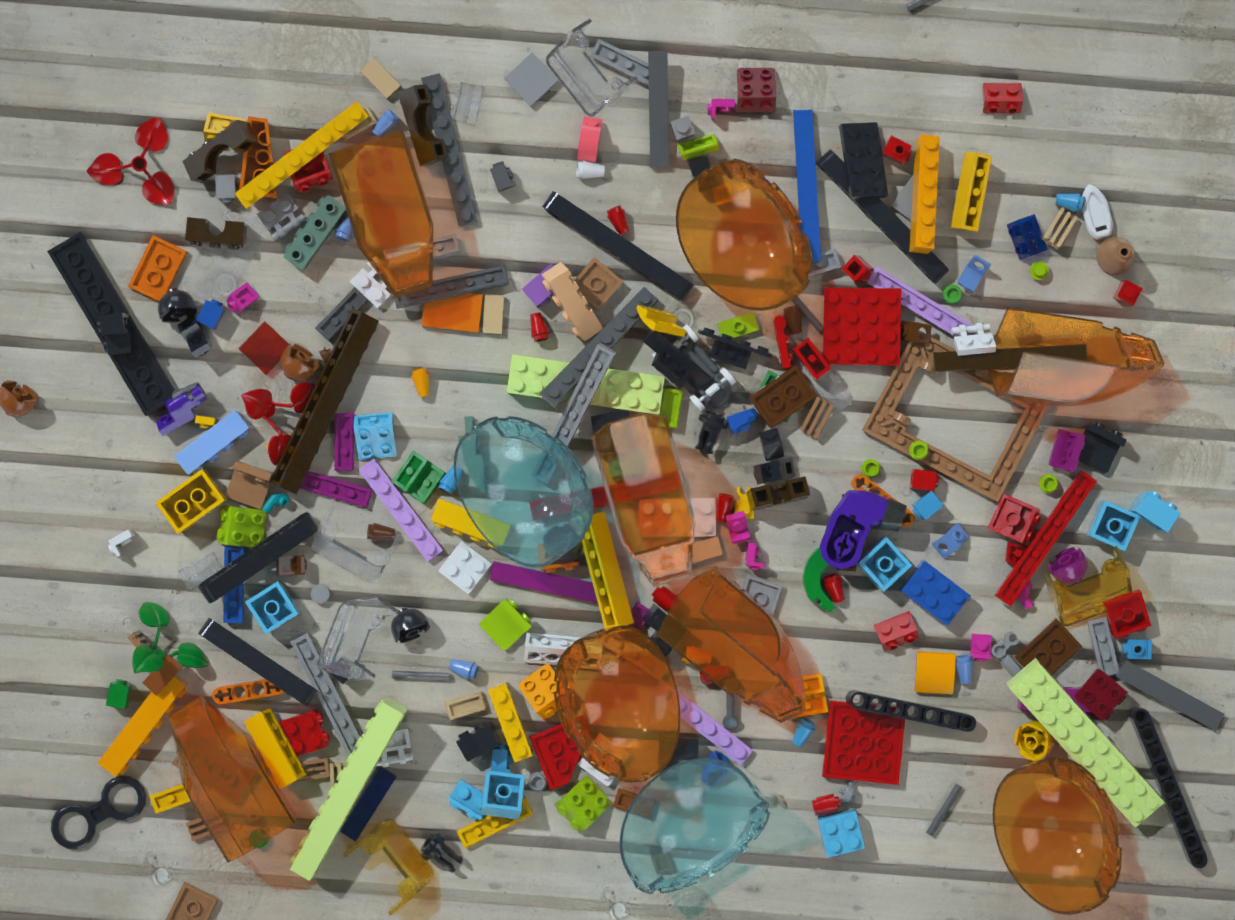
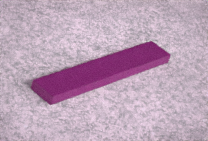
M493 561L490 580L598 603L592 582Z

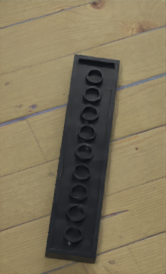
M82 232L75 234L48 250V254L102 344L103 341H106V337L101 332H98L97 321H100L99 316L117 313L129 315L134 353L110 356L145 416L165 406V402L172 397V393L176 390Z

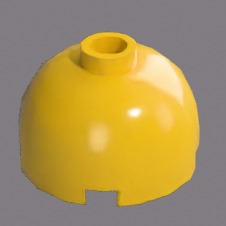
M1031 721L1024 723L1016 730L1014 743L1015 746H1018L1021 756L1035 761L1042 759L1052 750L1054 737L1040 722Z

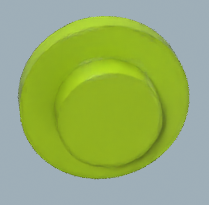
M1037 261L1030 266L1029 272L1033 279L1043 280L1048 276L1049 268L1046 263Z
M915 441L910 445L909 453L912 458L922 460L928 454V446L923 441Z
M874 459L865 460L861 466L862 474L867 478L876 477L880 473V464Z
M1045 474L1039 480V487L1045 493H1052L1058 487V480L1052 474Z

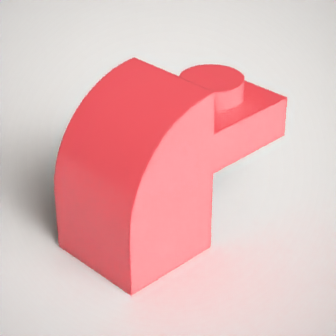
M583 118L577 160L596 162L603 119Z

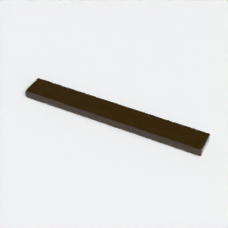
M1086 344L996 349V352L961 356H958L956 351L933 353L934 373L1088 363Z

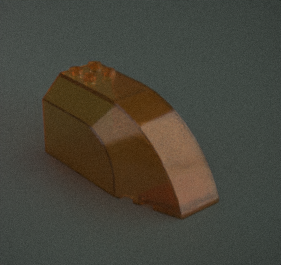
M401 130L329 153L328 155L358 248L393 296L397 298L432 287L434 223L406 131Z
M1007 307L994 337L996 349L1086 344L1088 361L1023 352L1017 368L989 369L988 374L996 397L1021 402L1077 406L1101 402L1124 394L1151 378L1165 363L1155 340L1131 332L1128 335L1122 333L1118 327L1114 326L1113 329L1102 326L1103 322Z
M642 413L607 423L591 435V440L621 544L630 553L632 559L635 560L653 587L691 577L696 520L667 416Z
M717 566L694 577L674 599L657 636L731 696L736 694L744 699L743 702L745 704L758 706L760 712L781 723L805 711V688L801 668L788 637L776 619L762 604Z
M203 696L198 697L168 715L182 784L195 810L227 863L245 855L295 823L297 819L295 811L283 791L275 783L272 773L245 731L240 729Z

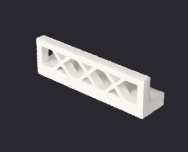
M526 633L524 662L600 669L602 643L596 639ZM529 652H537L539 655H538V656H528V653H529ZM556 654L558 657L550 658L548 655ZM568 656H575V657H577V659H575V660H570V659L567 658V657H568ZM587 658H597V662H590Z

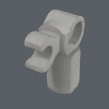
M1009 631L1005 634L1003 641L1000 640L991 646L990 654L995 658H999V663L1013 677L1022 668L1006 652L1010 646L1018 644L1020 640L1015 639L1011 642L1009 636L1013 632Z

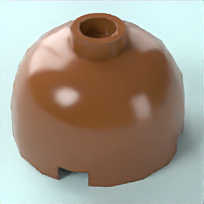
M291 343L288 344L280 358L284 375L291 380L303 381L309 379L315 374L320 365L317 359L314 362L310 358L313 355L310 351L298 344L291 346Z
M7 380L3 382L0 388L1 408L7 415L12 417L23 416L31 412L38 400L37 393L27 385L23 384L22 388L16 385V381Z

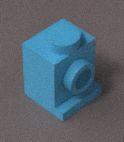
M1125 639V643H1122V654L1127 659H1152V640ZM1136 646H1140V652L1138 653L1134 651Z
M500 744L492 750L491 771L511 772V767H507V765H511L512 754L508 753V745Z

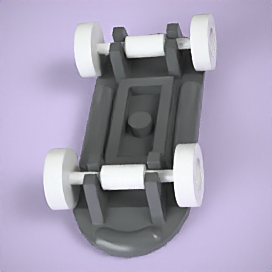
M686 324L683 327L686 329L684 337L662 333L661 335L711 376V380L701 388H697L687 379L684 387L691 394L689 399L701 412L706 408L717 409L725 405L731 395V385L736 383V381L724 367L720 370L696 343L699 338Z

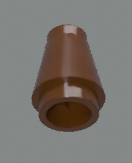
M798 305L784 308L783 317H785L784 319L791 335L801 333V309H799Z
M377 523L368 524L367 539H371V541L394 540V528Z

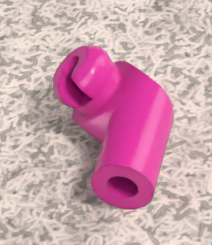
M1028 581L1018 596L1026 610L1034 605L1028 597L1030 590L1033 588L1031 581Z

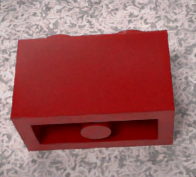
M809 337L792 349L813 380L818 379L831 369Z

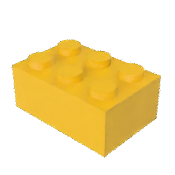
M201 469L155 503L176 533L181 534L228 499L207 470Z

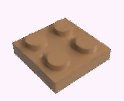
M595 257L574 280L579 286L578 291H581L587 302L598 311L624 282Z

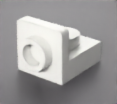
M132 529L108 540L110 543L108 548L112 555L117 557L124 555L119 544L124 546L132 542L131 537L135 536Z

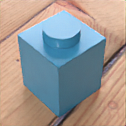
M929 490L912 504L914 507L912 512L918 519L923 518V520H927L944 505Z

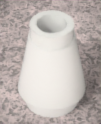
M584 160L577 162L576 177H581V179L604 177V165Z

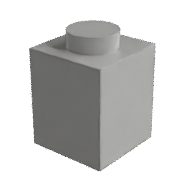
M689 115L670 122L676 143L694 137L695 132Z
M215 175L216 199L221 200V203H233V200H237L238 198L234 194L238 191L237 176Z

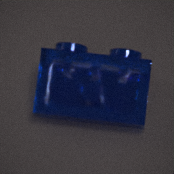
M1035 214L1007 224L1008 233L1013 241L1019 260L1048 250L1045 241L1042 240L1043 235Z

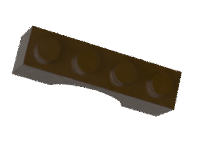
M414 85L398 92L419 165H432L449 158L443 139L434 137L426 124V112L432 103L427 85Z
M235 120L225 130L218 132L213 139L203 143L202 147L197 151L190 153L182 162L191 181L204 183L216 174L218 157L225 149L230 147L236 151L246 152L258 143V140L249 122Z

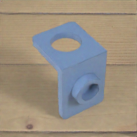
M974 255L966 265L957 283L970 292H974L991 264ZM974 262L981 263L984 268L977 267Z
M956 523L945 535L933 542L932 545L943 558H946L955 552L969 536ZM940 543L946 544L948 551L942 550Z

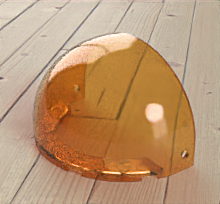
M725 158L697 175L682 191L676 208V229L680 246L698 278L720 298L749 310L764 311L778 308L799 296L810 282L808 276L812 272V254L807 234L803 235L799 225L802 223L800 217L787 196L775 182L771 184L764 177L765 173L746 161L735 158L727 160Z
M622 625L600 629L576 640L561 655L554 677L556 682V692H554L555 704L565 733L578 746L576 750L602 774L608 777L614 776L619 778V781L626 783L645 782L667 766L674 754L679 737V696L668 661L658 645L647 634L631 626Z
M1055 756L1025 764L1011 771L1003 778L994 797L993 827L1003 861L1021 889L1032 900L1047 910L1058 914L1073 915L1089 912L1102 905L1109 898L1108 894L1111 889L1115 888L1122 865V847H1119L1118 835H1121L1113 805L1104 788L1100 789L1095 782L1096 778L1076 761Z

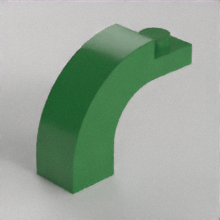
M819 546L810 554L804 565L803 587L811 602L818 598L817 604L823 611L827 609L830 613L836 607L822 591L820 585L821 573L829 564L821 556Z

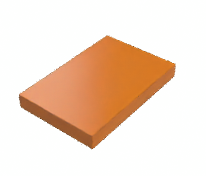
M152 235L128 287L159 301L171 289L188 251Z
M469 293L424 303L421 326L479 333L483 295Z

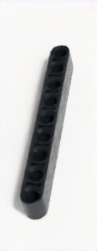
M829 149L816 164L849 197L845 164ZM880 198L851 199L931 282L936 284L949 272L947 266L932 251L929 254L909 252L910 229Z
M552 191L542 207L678 299L684 301L694 287L691 282L558 193Z
M1134 707L1129 713L1131 723L1161 797L1165 802V807L1186 859L1195 868H1203L1208 862L1206 852L1151 716L1146 709ZM1139 711H1142L1144 714L1141 721H1137L1135 718ZM1150 729V731H1151L1150 737L1147 738V739H1144V738H1143V732H1144V730ZM1153 747H1157L1158 753L1152 757L1150 750ZM1160 765L1165 766V771L1162 774L1157 773V768ZM1171 782V791L1165 792V785ZM1178 800L1180 805L1177 809L1173 810L1171 805L1174 801ZM1182 818H1186L1187 824L1184 827H1179V821ZM1189 836L1194 837V842L1191 845L1186 844V839ZM1196 854L1201 855V860L1198 863L1193 862V857Z

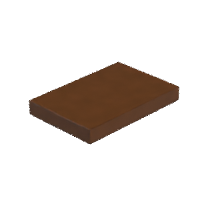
M794 365L748 398L767 426L772 429L815 399L817 394L797 365Z
M1055 618L1018 652L1014 658L1023 668L1036 658L1053 675L1083 646Z

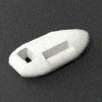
M1089 184L1082 195L1084 196L1082 212L1089 234L1098 240L1109 237L1112 234L1113 220L1104 194L1098 188ZM1105 226L1106 230L1096 232L1095 228Z

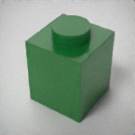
M116 679V682H111L106 706L121 709L128 708L132 685L127 684V681L122 679Z

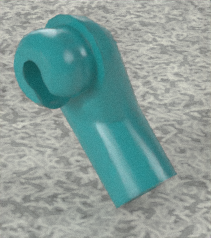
M283 493L272 494L262 509L270 514L275 506H287L290 501L289 497Z

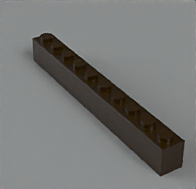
M351 309L269 481L272 484L297 495L307 472L310 470L311 463L319 451V446L327 434L328 427L335 417L338 406L344 398L348 385H350L352 377L360 364V360L368 348V343L376 331L379 321L356 309Z

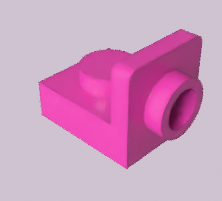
M712 99L711 104L707 106V115H711V120H715L716 109H719V112H731V109L735 108V99Z
M246 282L231 293L226 302L232 312L240 315L245 308L258 300L259 296Z
M744 511L725 516L732 544L751 540Z
M747 542L745 565H748L751 570H760L761 567H765L766 563L754 562L755 558L759 556V547H756L755 542Z
M971 633L970 655L972 658H975V661L986 662L987 659H992L990 654L992 635Z

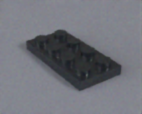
M878 123L840 124L839 131L850 199L886 198L888 196V188Z

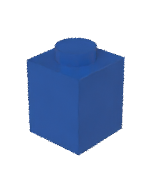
M212 299V301L206 300L196 321L216 330L226 309L222 308L223 303Z

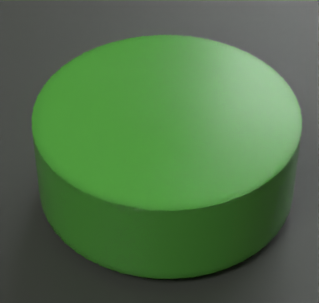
M957 285L945 287L942 293L944 301L949 304L959 302L962 298L960 287Z

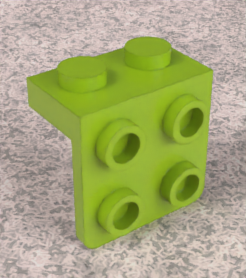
M222 505L219 513L221 520L220 528L217 531L218 543L254 547L263 541L266 512L264 510Z
M507 598L496 606L479 624L502 650H507L532 627L530 624L532 620L525 613L521 614L517 610L519 606L512 599L508 600Z
M585 776L565 796L560 798L554 806L557 808L558 813L570 822V826L580 833L588 828L610 806L611 801L588 776Z

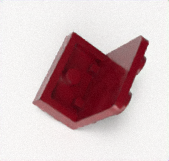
M774 68L737 69V112H775L776 76Z
M1096 669L1077 691L1075 699L1090 710L1099 720L1104 721L1111 717L1114 712L1113 709L1125 700V695L1128 692L1101 669Z

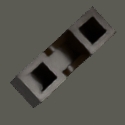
M187 217L185 240L190 242V246L202 247V244H209L210 248H221V245L228 246V249L240 250V247H245L247 224L245 222L225 221L223 232L218 235H212L209 231V221L207 219Z
M806 476L787 480L775 486L764 485L751 488L746 494L751 511L804 500L810 496Z

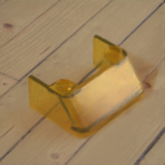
M1117 546L1113 547L1115 558L1104 562L1101 567L1102 573L1083 579L1078 583L1067 586V584L1057 580L1053 581L1049 573H1045L1049 595L1063 626H1071L1105 613L1104 601L1132 592L1129 568Z
M393 819L382 821L343 853V856L347 857L359 846L368 854H375L383 849L405 877L397 889L401 900L390 907L389 915H392L410 901L434 877L433 868L421 857L422 854Z

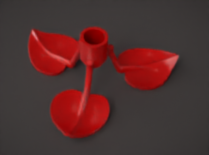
M161 118L149 119L137 129L135 142L138 146L145 147L141 156L134 157L130 164L120 166V160L116 155L104 153L93 161L87 169V173L99 183L114 185L122 179L120 170L133 167L137 172L143 171L149 178L142 185V194L145 199L154 204L170 205L174 197V187L171 178L161 171L156 172L152 177L146 170L147 161L144 158L148 149L157 152L162 150L167 144L168 135Z
M301 382L294 386L290 393L291 404L273 402L271 392L266 389H255L241 394L247 415L253 420L263 417L278 433V436H273L268 443V455L271 463L275 466L278 465L291 436L288 434L282 435V432L269 417L274 415L275 406L294 407L296 413L302 414L315 387L314 383Z

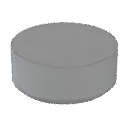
M319 584L312 588L310 595L315 603L322 604L330 598V590L327 586Z

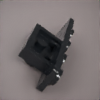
M706 327L703 330L698 329L697 333L715 339L709 354L710 358L746 369L752 352L772 358V354L768 353L769 349L758 345L756 349L750 347V342L740 339L738 343L732 341V336L723 333L721 336L715 335L714 330Z
M653 330L644 337L643 342L656 352L652 366L679 389L685 386L687 379L697 388H701L711 380V376L658 331Z

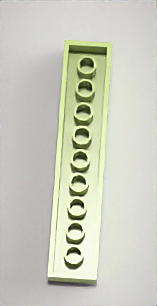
M1036 658L1007 682L1009 689L1135 828L1165 803L1155 789Z
M390 697L385 701L382 700L374 710L376 716L372 717L364 728L367 731L366 734L363 733L355 744L357 750L354 749L346 760L348 766H345L336 778L339 782L335 783L327 794L329 800L326 799L318 810L320 816L317 815L308 828L311 832H308L299 844L302 848L298 849L290 860L292 864L291 871L309 881L317 873L409 708Z

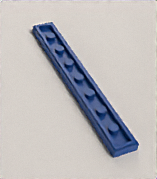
M812 109L793 110L801 263L821 262Z

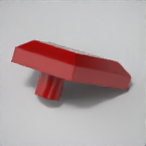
M1007 542L1005 562L1014 566L1027 548V545Z

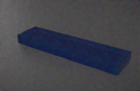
M382 766L379 768L340 830L341 833L355 842L357 841L397 776Z

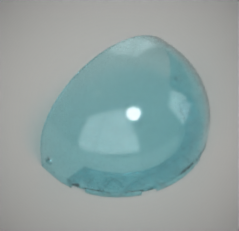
M497 416L473 426L459 441L454 455V477L459 496L476 528L501 554L518 564L540 568L557 561L583 540L593 517L591 489H588L585 480L587 476L572 451L559 438L555 439L547 433V429L530 420L508 416L507 418H498Z
M697 758L675 764L650 780L631 803L625 815L620 833V854L623 865L635 887L647 894H653L655 891H660L661 894L670 893L698 883V878L706 874L710 877L729 865L748 849L747 844L752 839L756 840L759 837L770 816L768 811L769 803L757 785L743 771L726 761L713 758Z

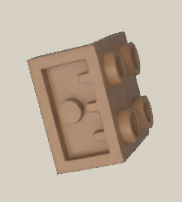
M235 461L233 465L235 470L225 496L257 509H262L273 473L240 461Z

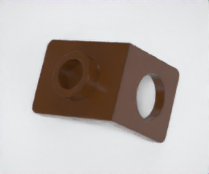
M901 321V340L929 344L932 326L918 322ZM920 328H924L926 331V335L922 339L918 336Z

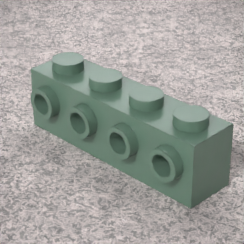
M329 195L326 198L323 196L319 200L316 212L309 214L305 227L300 228L294 236L296 239L293 244L289 243L283 251L285 253L283 257L303 272L348 211L345 206Z

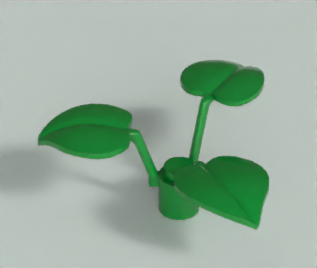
M145 602L139 609V618L148 627L157 626V633L152 649L147 645H140L134 650L132 656L134 673L157 672L162 669L163 659L165 658V653L161 649H156L161 626L169 625L170 616L162 606L152 602ZM182 643L179 645L178 651L170 654L172 657L178 655V663L188 668H203L208 665L203 651L193 643Z

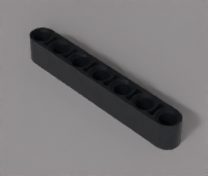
M309 512L299 515L199 584L198 589L208 603L215 602L319 530L318 525Z
M211 618L207 619L198 632L199 635L306 707L318 691Z
M851 690L846 695V703L859 710L965 732H971L976 727V719L963 712L858 690ZM855 695L860 697V701L857 704L853 703ZM877 698L878 705L872 708L871 702ZM893 702H895L896 709L893 712H891L889 707ZM913 706L914 713L909 716L908 709ZM932 710V717L927 719L926 713ZM950 714V721L945 723L944 717ZM968 718V725L963 727L962 721Z

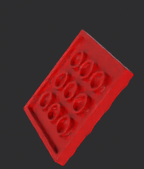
M824 287L823 358L826 362L838 365L900 366L902 289Z
M830 700L822 777L899 785L906 719L859 710L849 706L844 701ZM890 706L889 709L893 712L896 707Z

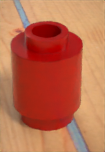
M664 585L661 588L657 586L651 594L654 597L652 599L653 602L671 613L681 601L677 598L676 594Z
M834 794L816 797V800H812L815 816L838 812L837 808H841L839 797H834Z

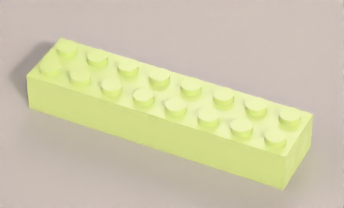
M512 354L507 393L542 398L540 392L569 363ZM608 368L590 405L659 415L665 377ZM576 386L561 401L569 402Z

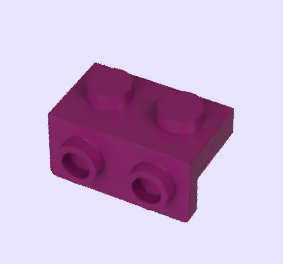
M1058 429L1048 465L1075 472L1079 465L1081 450L1085 445V435Z

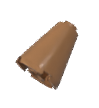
M1115 236L1107 238L1099 245L1096 259L1103 271L1118 275L1125 273L1131 268L1135 260V252L1128 240Z

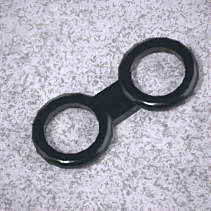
M130 776L112 778L105 784L101 792V800L88 808L80 804H69L55 812L51 820L53 838L59 845L67 849L85 847L92 841L96 833V825L109 817L118 821H128L136 818L143 811L146 805L144 787L138 780ZM128 784L136 790L138 803L131 812L120 813L110 805L109 793L115 785ZM77 812L86 819L88 831L83 839L69 841L61 835L59 822L66 813Z

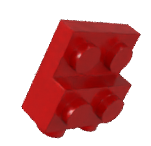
M324 151L291 175L297 192H308L312 186L318 184L319 186H325L329 184V180L333 179Z
M1003 493L988 529L1025 545L1026 542L1032 540L1034 535L1032 528L1034 524L1040 522L1042 514H1040L1039 508Z
M1139 589L1103 602L1110 632L1115 639L1125 638L1130 633L1135 631L1141 632L1151 626L1142 592Z
M317 709L280 721L281 728L296 756L310 753L329 745L330 737L328 731L323 729L324 719L322 713H318Z

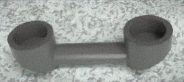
M729 676L722 681V686L726 691L727 713L722 723L727 730H733L738 725V720L734 716V691L737 689L738 683L734 677Z

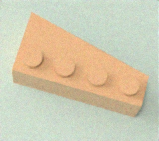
M560 262L541 274L544 278L542 281L547 291L551 290L554 294L551 298L557 307H562L564 312L561 314L567 323L571 322L573 325L571 330L576 338L580 337L583 341H586L603 329L593 310L588 307L586 298L581 291H578L579 286L572 278V274L566 266Z

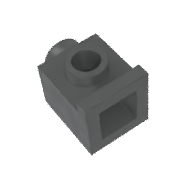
M503 161L493 164V168L490 171L498 193L515 187V181H510L513 178L510 167L506 168Z

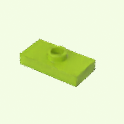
M715 134L678 144L682 160L720 150Z
M754 312L717 323L720 335L723 333L733 338L759 331Z
M664 388L658 426L678 427L683 390Z

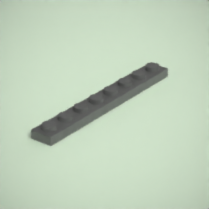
M440 73L422 77V84L427 85L432 102L428 108L436 138L443 139L449 157L442 160L458 226L462 227L477 223Z
M643 287L540 392V396L555 408L578 384L597 344L601 343L612 349L641 319L636 309L637 305L652 308L658 302V298Z

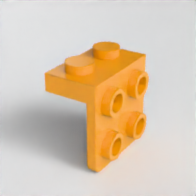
M544 664L519 683L520 690L543 720L552 717L557 710L567 706L575 698L562 683L550 664Z

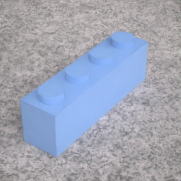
M234 410L175 455L174 458L188 475L196 474L201 469H204L202 467L207 462L211 464L219 458L217 454L221 451L227 452L234 446L233 442L238 438L241 441L250 434L248 431L251 427L239 411Z

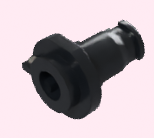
M706 411L705 414L699 415L698 420L703 422L695 449H704V453L713 454V447L717 443L721 429L728 428L729 424L725 421L726 417L714 411Z
M443 834L430 835L421 847V857L425 861L433 858L453 873L456 870L454 865L441 855L446 853L459 864L462 863L463 857L458 856L453 849L443 843L445 840Z

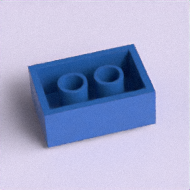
M921 560L899 589L946 626L949 625L971 596L925 560Z

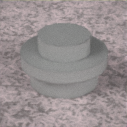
M541 772L532 773L528 779L529 787L533 791H542L547 785L545 775Z

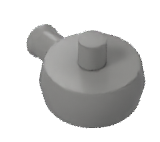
M849 780V784L845 789L840 788L839 793L842 794L841 801L844 803H849L851 798L854 800L856 798V795L853 794L854 780Z

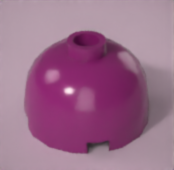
M1074 547L1065 549L1055 556L1056 560L1053 563L1052 561L1049 562L1048 569L1053 577L1064 584L1080 582L1088 569L1086 556L1079 547L1078 550Z

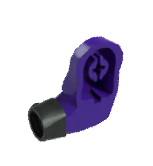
M848 490L828 520L825 534L820 543L821 556L827 564L835 568L845 569L854 566L861 558L864 541L869 535L871 527L879 526V529L898 532L907 505L892 498L886 499L876 493Z

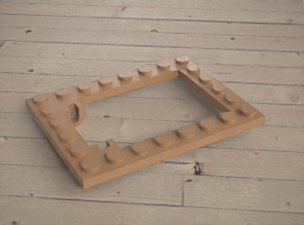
M918 330L919 338H924L926 334ZM931 336L929 344L909 341L900 357V366H895L862 431L911 456L909 453L910 445L915 441L922 440L905 432L911 419L894 410L917 367L935 375L933 353L956 351V349ZM993 369L955 371L1025 409L990 475L973 468L926 443L928 446L927 456L918 461L998 502L1052 400Z

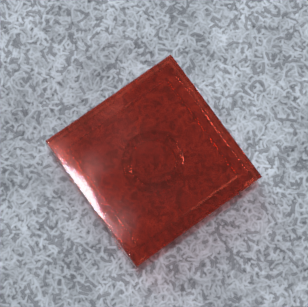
M264 321L238 349L265 375H268L280 362L281 355L289 343Z

